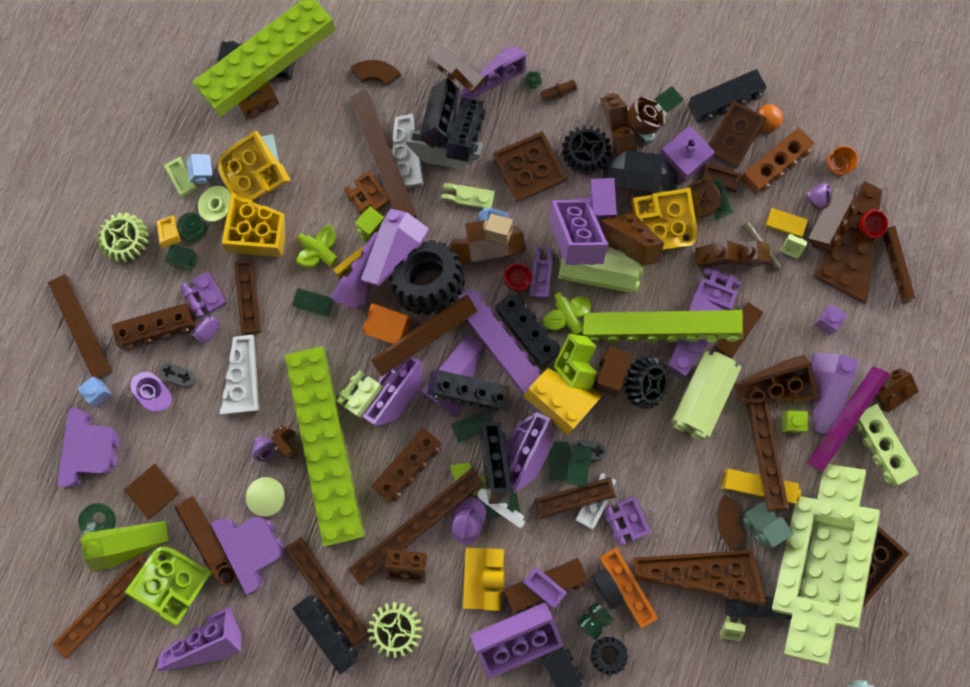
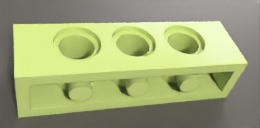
M878 404L867 408L854 428L862 435V442L865 447L872 452L875 464L882 469L885 481L891 486H895L918 475V471ZM870 424L875 426V433L869 430ZM880 441L885 443V451L880 448ZM890 459L895 460V468L891 467Z

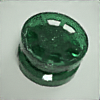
M186 213L177 222L179 233L190 242H197L203 239L207 233L205 221L196 213Z

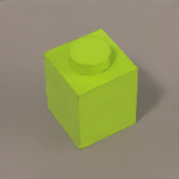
M788 410L782 413V433L802 434L808 431V411Z

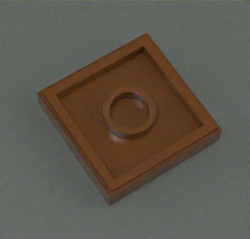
M153 464L124 489L147 519L153 518L180 494L157 464Z

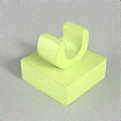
M789 234L780 252L798 259L806 247L807 241L803 238L795 237L794 234Z
M727 616L720 631V638L741 642L745 634V625L741 624V618H737L736 623L730 622V616Z

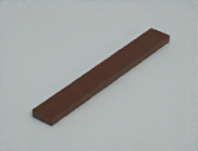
M365 89L351 96L350 99L393 209L407 212L412 217L417 218V213L370 95Z
M471 468L348 570L360 585L363 584L385 565L388 550L403 551L484 483Z

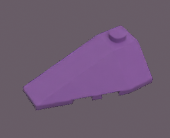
M516 46L504 49L479 73L485 80L474 93L466 87L459 93L460 102L462 97L473 99L524 73L526 54Z
M390 209L380 226L361 281L379 286L395 271L394 267L401 261L404 262L408 258L407 255L414 248L417 250L422 245L429 232V228L407 212Z
M378 232L373 234L361 252L362 258L353 262L351 265L352 272L347 277L343 276L330 298L355 310L364 308L368 304V296L371 293L372 284L362 282L361 278Z
M228 607L207 618L208 622L202 627L198 628L196 626L191 630L192 633L187 638L177 640L162 651L159 655L157 670L166 671L223 660L240 652L242 636L232 609Z

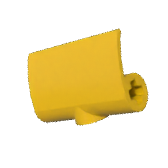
M466 548L463 593L464 609L502 611V589H504L505 571H503L504 549Z

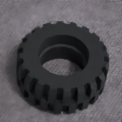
M435 240L423 241L417 250L414 248L407 255L408 258L404 262L401 261L394 267L395 271L389 276L390 285L399 304L404 306V309L407 311H413L414 314L418 315L421 313L424 315H431L432 312H435V314L440 313V310L446 309L452 302L455 303L459 299L458 295L462 294L463 286L465 285L464 271L457 253L450 246H446L445 243L440 241L436 243ZM435 269L442 271L440 277L428 285L412 284L415 277L426 270Z

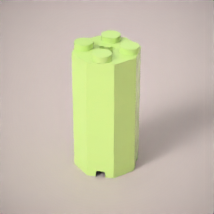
M607 247L604 264L565 265L562 257L558 279L629 293H638L639 279L642 276L644 266L626 256L625 251Z
M708 350L703 352L671 421L674 424L673 429L682 433L686 431L691 434L692 438L698 441L710 437L741 369L740 365L734 366L736 362L733 359L717 352L709 355L710 351Z

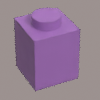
M830 304L823 310L814 325L831 335L838 330L847 314Z

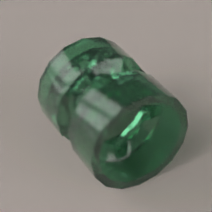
M594 601L588 608V614L583 613L576 622L596 640L603 633L602 628L608 627L614 618L599 603ZM595 615L600 618L598 623L592 619Z

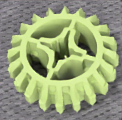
M118 213L117 218L111 215L110 221L104 219L106 224L105 226L100 225L102 231L97 232L100 238L96 239L100 244L98 247L102 254L118 263L122 260L128 263L129 258L135 260L136 254L141 256L140 250H146L143 245L149 243L145 239L149 237V233L146 232L147 227L143 225V221L137 219L135 215L131 216L129 213H125L124 216ZM134 228L136 232L135 240L132 239ZM111 236H113V238H114V239H113V242H112V244H113L112 247H111V243H110Z
M393 602L392 609L387 603L385 604L386 611L381 607L378 608L380 616L376 613L372 614L376 622L369 621V624L374 626V629H368V633H374V636H371L369 641L376 639L377 643L373 644L372 647L376 648L380 645L379 654L385 649L387 650L386 657H389L391 652H393V657L397 658L399 651L401 656L404 657L406 655L404 649L411 653L413 650L410 645L418 646L414 639H421L422 636L416 634V631H422L423 628L416 627V624L420 623L421 619L414 620L413 617L417 616L418 613L414 612L411 615L409 613L412 609L411 606L405 611L403 610L405 603H401L400 607L397 608V602ZM389 613H397L392 624L381 622ZM403 615L409 620L411 631L402 626ZM397 624L401 633H396L393 637V631H390L389 627H394ZM379 629L388 633V645L382 640ZM398 636L409 637L408 642L403 646L393 647Z

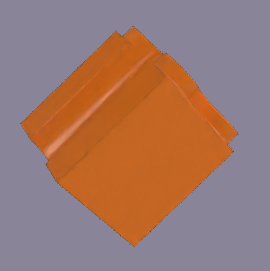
M372 303L362 333L394 344L406 336L413 316Z

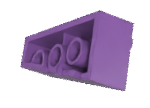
M697 292L693 295L688 311L722 310ZM706 339L698 340L697 342L678 340L671 354L667 370L683 380L709 342Z

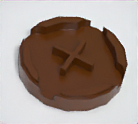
M697 180L687 186V188L691 189L695 217H708L717 211L721 202V194L715 184L706 180Z

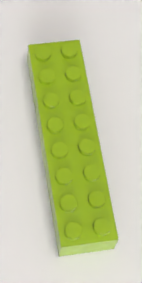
M301 0L192 82L201 96L217 115L221 117L336 31L333 19L316 0Z

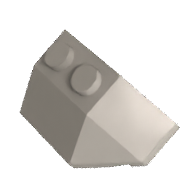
M421 129L410 130L406 140V145L423 162L457 169L479 159L483 143H475L474 155H470L469 161L466 162L446 158L448 139L442 145H437L434 148L424 143L419 137Z

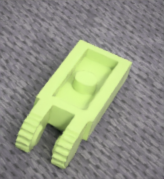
M450 183L443 184V189L457 192L456 197L450 194H441L440 199L443 201L478 209L492 208L495 191L463 185L457 186Z

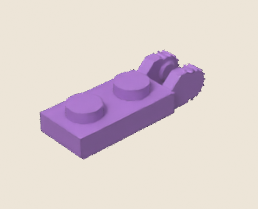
M537 246L529 297L548 299L553 248L547 250V260H540L542 249L541 246Z

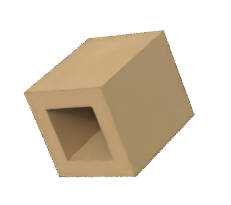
M490 214L489 220H485L483 225L485 239L507 245L513 231V219Z

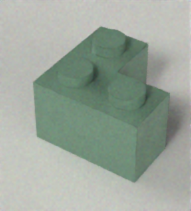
M765 501L758 503L742 514L744 525L755 534L754 540L760 547L773 548L794 535L782 517L777 518L773 512H767Z

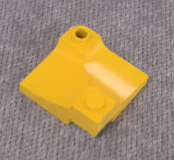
M258 131L252 132L220 155L218 160V171L230 194L231 192L235 193L243 199L247 198L255 201L291 181L284 166L270 152Z
M690 188L654 193L631 200L632 212L664 242L663 250L685 248L696 242L697 225ZM683 235L688 236V241L683 239Z

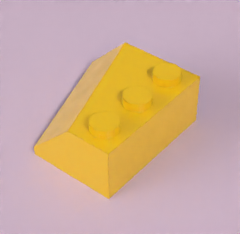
M231 192L222 245L227 253L283 257L285 215L269 207L253 203L252 200L247 198L243 199Z
M548 368L528 388L523 396L545 416L553 419V423L568 435L604 393L593 388L590 390L572 388L558 372Z

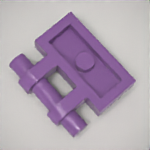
M706 267L703 274L710 278L709 280L702 278L696 292L713 304L731 310L738 291L732 290L731 287L739 288L742 281L735 279L733 275L727 276L715 268L712 270ZM716 279L726 283L725 286L715 283Z
M209 271L192 279L194 287L189 288L187 283L180 286L184 299H187L190 304L191 312L195 313L198 319L204 316L202 309L207 308L212 313L227 304ZM199 293L202 301L197 302L194 295Z
M635 496L616 503L619 509L618 512L614 513L611 506L604 508L606 521L610 523L614 532L612 535L614 539H617L619 546L627 543L624 535L628 533L631 540L651 533ZM619 517H622L626 526L622 530L617 521Z

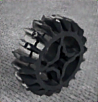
M584 125L582 130L576 127L575 132L570 131L569 136H565V142L562 143L563 160L568 162V168L574 166V172L580 169L581 175L584 171H587V174L590 175L591 170L597 173L598 168L603 169L604 164L609 162L608 158L611 157L610 150L612 148L609 144L610 139L605 138V132L600 134L599 128L594 131L592 125L589 129H586ZM579 140V147L572 152L573 144ZM601 148V155L594 159V153L597 152V149Z
M641 356L640 359H636L635 363L631 364V370H627L628 376L625 377L627 381L624 384L627 388L625 394L628 395L627 399L630 400L631 404L642 409H649L658 406L659 401H663V396L667 395L666 389L669 387L668 381L670 380L668 378L669 371L666 370L667 365L663 361L652 356Z

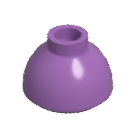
M822 183L813 190H809L807 194L808 202H812L816 207L824 209L831 196L829 184Z
M264 436L255 438L252 448V456L255 461L265 462L277 454V451L274 449L276 444L272 439L265 438Z

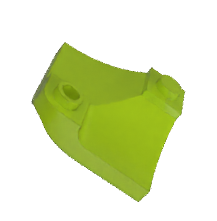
M159 547L148 558L124 594L176 629L211 575V572L174 549ZM164 556L166 560L160 561L158 557Z

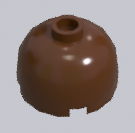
M641 96L633 102L628 110L627 118L630 126L634 131L643 135L657 132L666 122L665 111L663 108L660 110L656 106L658 103L650 97Z

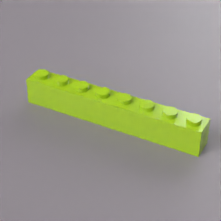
M742 310L584 313L583 335L587 336L593 343H599L600 341L617 343L619 340H627V342L636 343L639 340H646L652 343L658 342V340H666L667 342H677L678 340L697 342L698 340L705 339L708 342H716L718 339L735 342L738 339H743Z

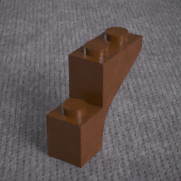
M610 93L600 98L601 106L611 131L616 155L619 156L625 150L637 151L635 133L630 128L627 118V105L615 93Z
M725 240L696 248L697 267L734 264L755 267L771 263L770 245L758 240L744 244Z

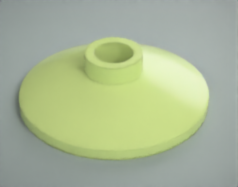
M222 186L208 188L201 195L198 202V211L201 217L210 222H216L226 217L231 197L230 192Z

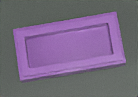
M536 566L523 581L526 586L554 609L567 594L566 591Z

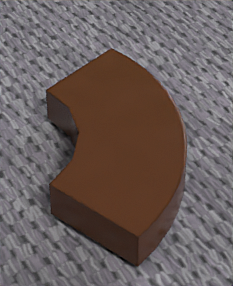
M379 60L361 61L351 66V70L361 83L367 80H378L388 86L401 77V73L394 66Z
M724 495L717 510L718 528L725 544L732 551H735L746 536L738 523V514L741 506L727 495Z

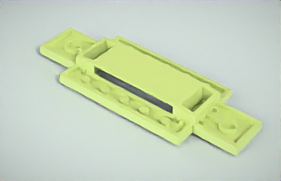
M828 464L822 474L817 499L800 496L799 501L795 503L790 530L794 535L787 538L772 605L774 612L792 615L784 655L787 657L829 666L837 626L859 629L880 517V510L860 507L866 470ZM815 522L814 530H813V535H812V540H811L810 549H809V554H808L807 563H806V568H805V572H804L802 587H801V591H800V596H798L799 589H800V584H801V579H802V575H803V570H804V565H805V561H806L807 551H808V547H809L810 537H811V533H812L813 523Z

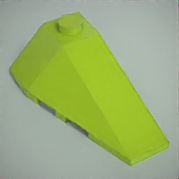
M167 521L87 532L81 539L84 560L91 572L112 569L169 541Z

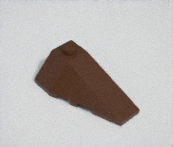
M805 355L785 360L734 383L739 403H762L763 401L802 403L819 398L811 362Z

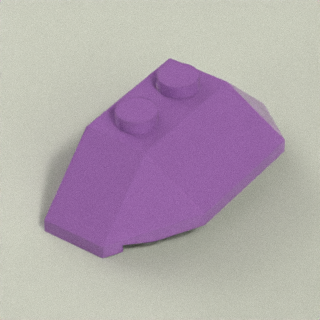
M411 356L384 376H381L378 383L384 388L368 409L363 412L362 417L375 426L398 419L421 388L422 362Z
M538 412L533 413L532 416L516 425L505 447L508 450L507 465L510 466L511 470L510 483L513 484V489L517 491L537 478L553 445V419Z

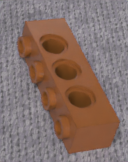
M798 127L745 171L740 180L755 195L760 191L762 193L771 186L770 182L773 180L778 181L785 174L784 171L787 168L791 170L798 164L797 160L800 157L804 159L812 152L811 147L814 142ZM789 149H793L795 154L791 153ZM775 160H779L782 165L776 164ZM761 171H765L768 174V177L763 176L761 174Z

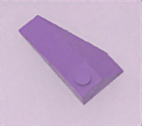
M468 334L439 370L473 377L484 344ZM428 382L422 390L423 395L455 417L463 405L453 404L450 399H445V401L433 399L432 395H427Z
M814 353L811 366L819 398L812 399L814 432L826 435L844 409L854 380L858 360L839 354Z

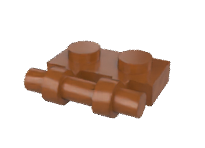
M370 171L354 180L357 186L354 190L350 186L344 188L347 194L346 197L350 202L354 203L359 214H363L370 206L378 211L391 202ZM361 194L366 198V201L363 203L358 198Z

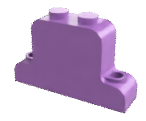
M69 408L57 486L75 488L81 483L84 473L110 474L117 465L116 450L120 445L118 432L107 426L90 425L91 416L88 412L77 408Z
M254 517L236 527L232 519H218L214 521L211 525L246 595L253 594L262 586L263 579L260 571L283 557L282 548H284V545L279 537L276 538L273 532L275 530L273 523L270 519L267 521L261 517Z

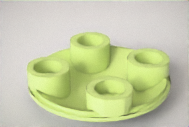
M259 478L251 483L247 489V506L258 516L267 517L274 515L280 511L284 504L285 492L283 486L273 478Z

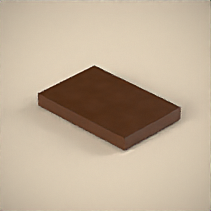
M733 100L708 144L715 151L714 156L738 168L764 124L766 117Z

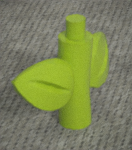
M331 224L320 229L315 239L309 235L304 236L302 233L298 235L297 240L305 248L297 256L296 263L299 266L313 268L320 262V259L330 268L336 264L338 256L330 250L336 241V234Z
M561 292L556 293L554 297L557 300L555 304L558 310L550 311L543 319L542 324L545 328L554 331L561 330L567 325L574 335L582 333L584 326L578 318L584 317V313H589L591 308L589 298L576 297L569 302L568 298L563 297Z

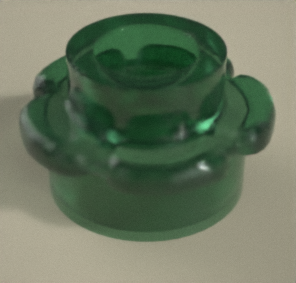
M530 71L526 74L525 83L528 87L534 89L542 84L543 79L538 71Z

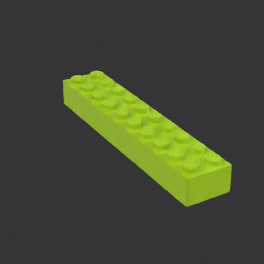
M323 346L286 354L285 360L323 546L329 547L366 538L327 352Z

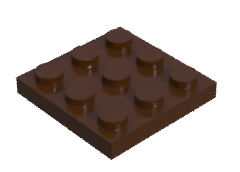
M543 131L493 153V158L516 203L561 184L567 179Z

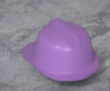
M141 372L133 377L131 390L135 399L143 407L153 412H160L170 406L172 395L155 374Z
M468 497L456 507L451 522V533L455 540L461 544L474 543L481 534L486 519V508L481 500L475 497Z

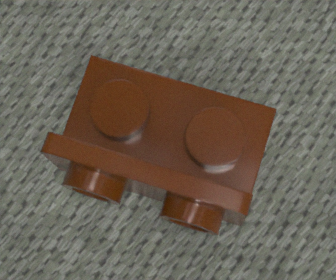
M388 550L385 563V579L425 583L427 554Z

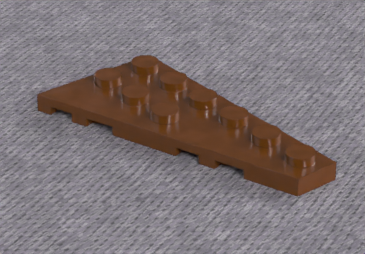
M866 181L862 184L855 197L859 205L856 215H853L850 227L845 231L840 246L836 248L834 253L826 252L814 275V278L863 304H866L868 301L876 238L864 236L859 230L858 222L861 215L866 211L880 210L882 189Z
M753 550L633 558L636 580L765 607L766 601Z

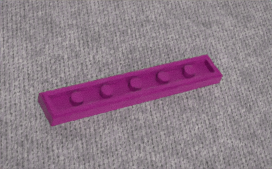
M874 366L871 368L813 452L807 464L821 472L825 470L890 374L887 371Z

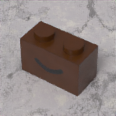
M267 82L241 101L239 106L246 119L257 117L266 110L274 109L279 104V101L269 82Z

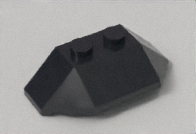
M625 150L604 167L602 178H614L615 187L651 192L676 190L678 182L677 173L663 154Z

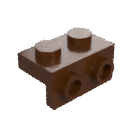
M899 368L890 373L876 395L883 411L889 413L917 394L919 390L912 374Z
M287 425L278 427L273 432L274 435L270 437L276 444L274 449L280 456L293 460L298 454L287 440L296 432Z

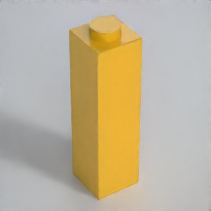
M733 469L724 470L721 490L764 499L760 475ZM783 480L788 504H795L796 501H799L801 495L799 483Z

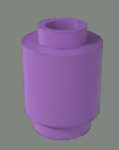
M206 316L194 328L195 331L192 334L198 341L204 344L206 341L209 342L221 329L219 327L221 323L214 316L211 318Z

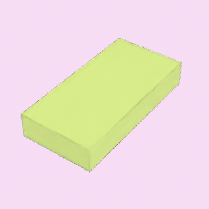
M181 157L164 165L181 197L198 189L195 182H189L188 170Z

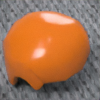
M766 104L756 111L766 117L759 132L770 134L782 124L783 114L776 105Z
M840 146L829 153L826 164L829 171L833 174L843 176L856 169L859 158L857 152L852 147Z

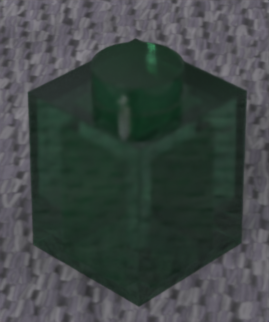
M173 244L169 248L165 262L172 267L192 272L193 267L197 265L198 255L192 249Z

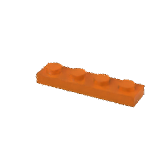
M617 547L600 556L599 559L616 582L627 607L640 629L657 620L656 613Z

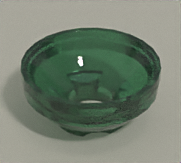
M92 503L81 511L78 525L83 534L114 529L116 515L107 504ZM95 513H103L105 521L102 523L96 522L94 520Z

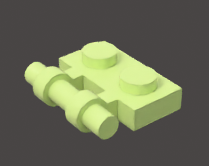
M360 370L355 376L351 377V382L345 390H341L340 396L336 400L341 405L348 400L344 407L359 418H361L363 412L368 409L384 388L369 376L362 382L361 380L365 374ZM358 386L359 388L356 390V392L353 395H351L353 390Z

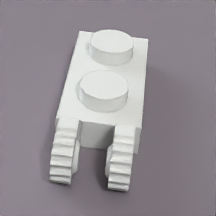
M601 473L598 480L605 479V474ZM612 479L613 486L615 485V483H616V481H617V480H615V479ZM608 500L582 507L575 521L593 530Z
M485 488L480 489L477 496L482 502L517 527L522 528L526 522L523 521L524 516L516 510L513 513L506 508L508 506L506 503L488 504L487 490Z

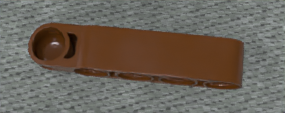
M194 496L174 505L178 516L216 582L222 587L231 586L236 579V573Z

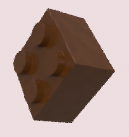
M611 346L608 351L604 350L599 363L602 368L597 370L594 389L616 397L620 392L633 354Z

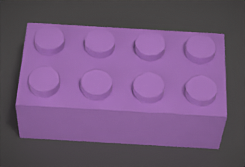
M552 200L549 222L565 265L604 264L608 244L589 200Z
M546 602L470 635L476 653L489 679L564 646Z

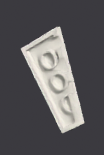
M413 114L395 117L393 150H391L406 188L424 185L421 159L406 145L410 130H416L415 116Z
M254 336L233 337L229 359L230 365L226 375L227 381L223 392L220 415L260 411Z

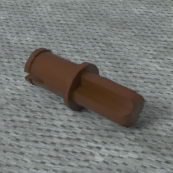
M574 79L562 84L556 83L554 87L542 90L540 96L543 101L556 97L561 98L564 94L576 91L577 86Z

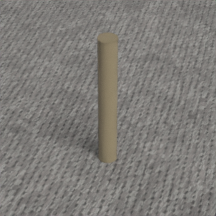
M749 221L743 225L753 241L764 242ZM770 250L771 265L777 271L782 265Z

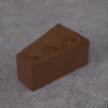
M626 213L625 215L600 220L601 230L606 241L612 244V248L615 250L620 248L626 252V256L643 266L661 262L664 242L634 213Z

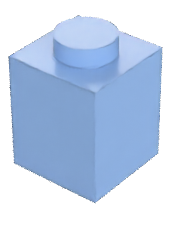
M191 154L186 161L189 182H196L199 185L208 183L212 177L210 155Z
M91 377L77 388L85 400L96 407L112 395L105 384L95 377Z

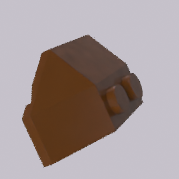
M485 220L464 224L449 245L457 253L460 263L476 262L526 251L524 234L514 225L507 245L486 240L485 232L483 231Z

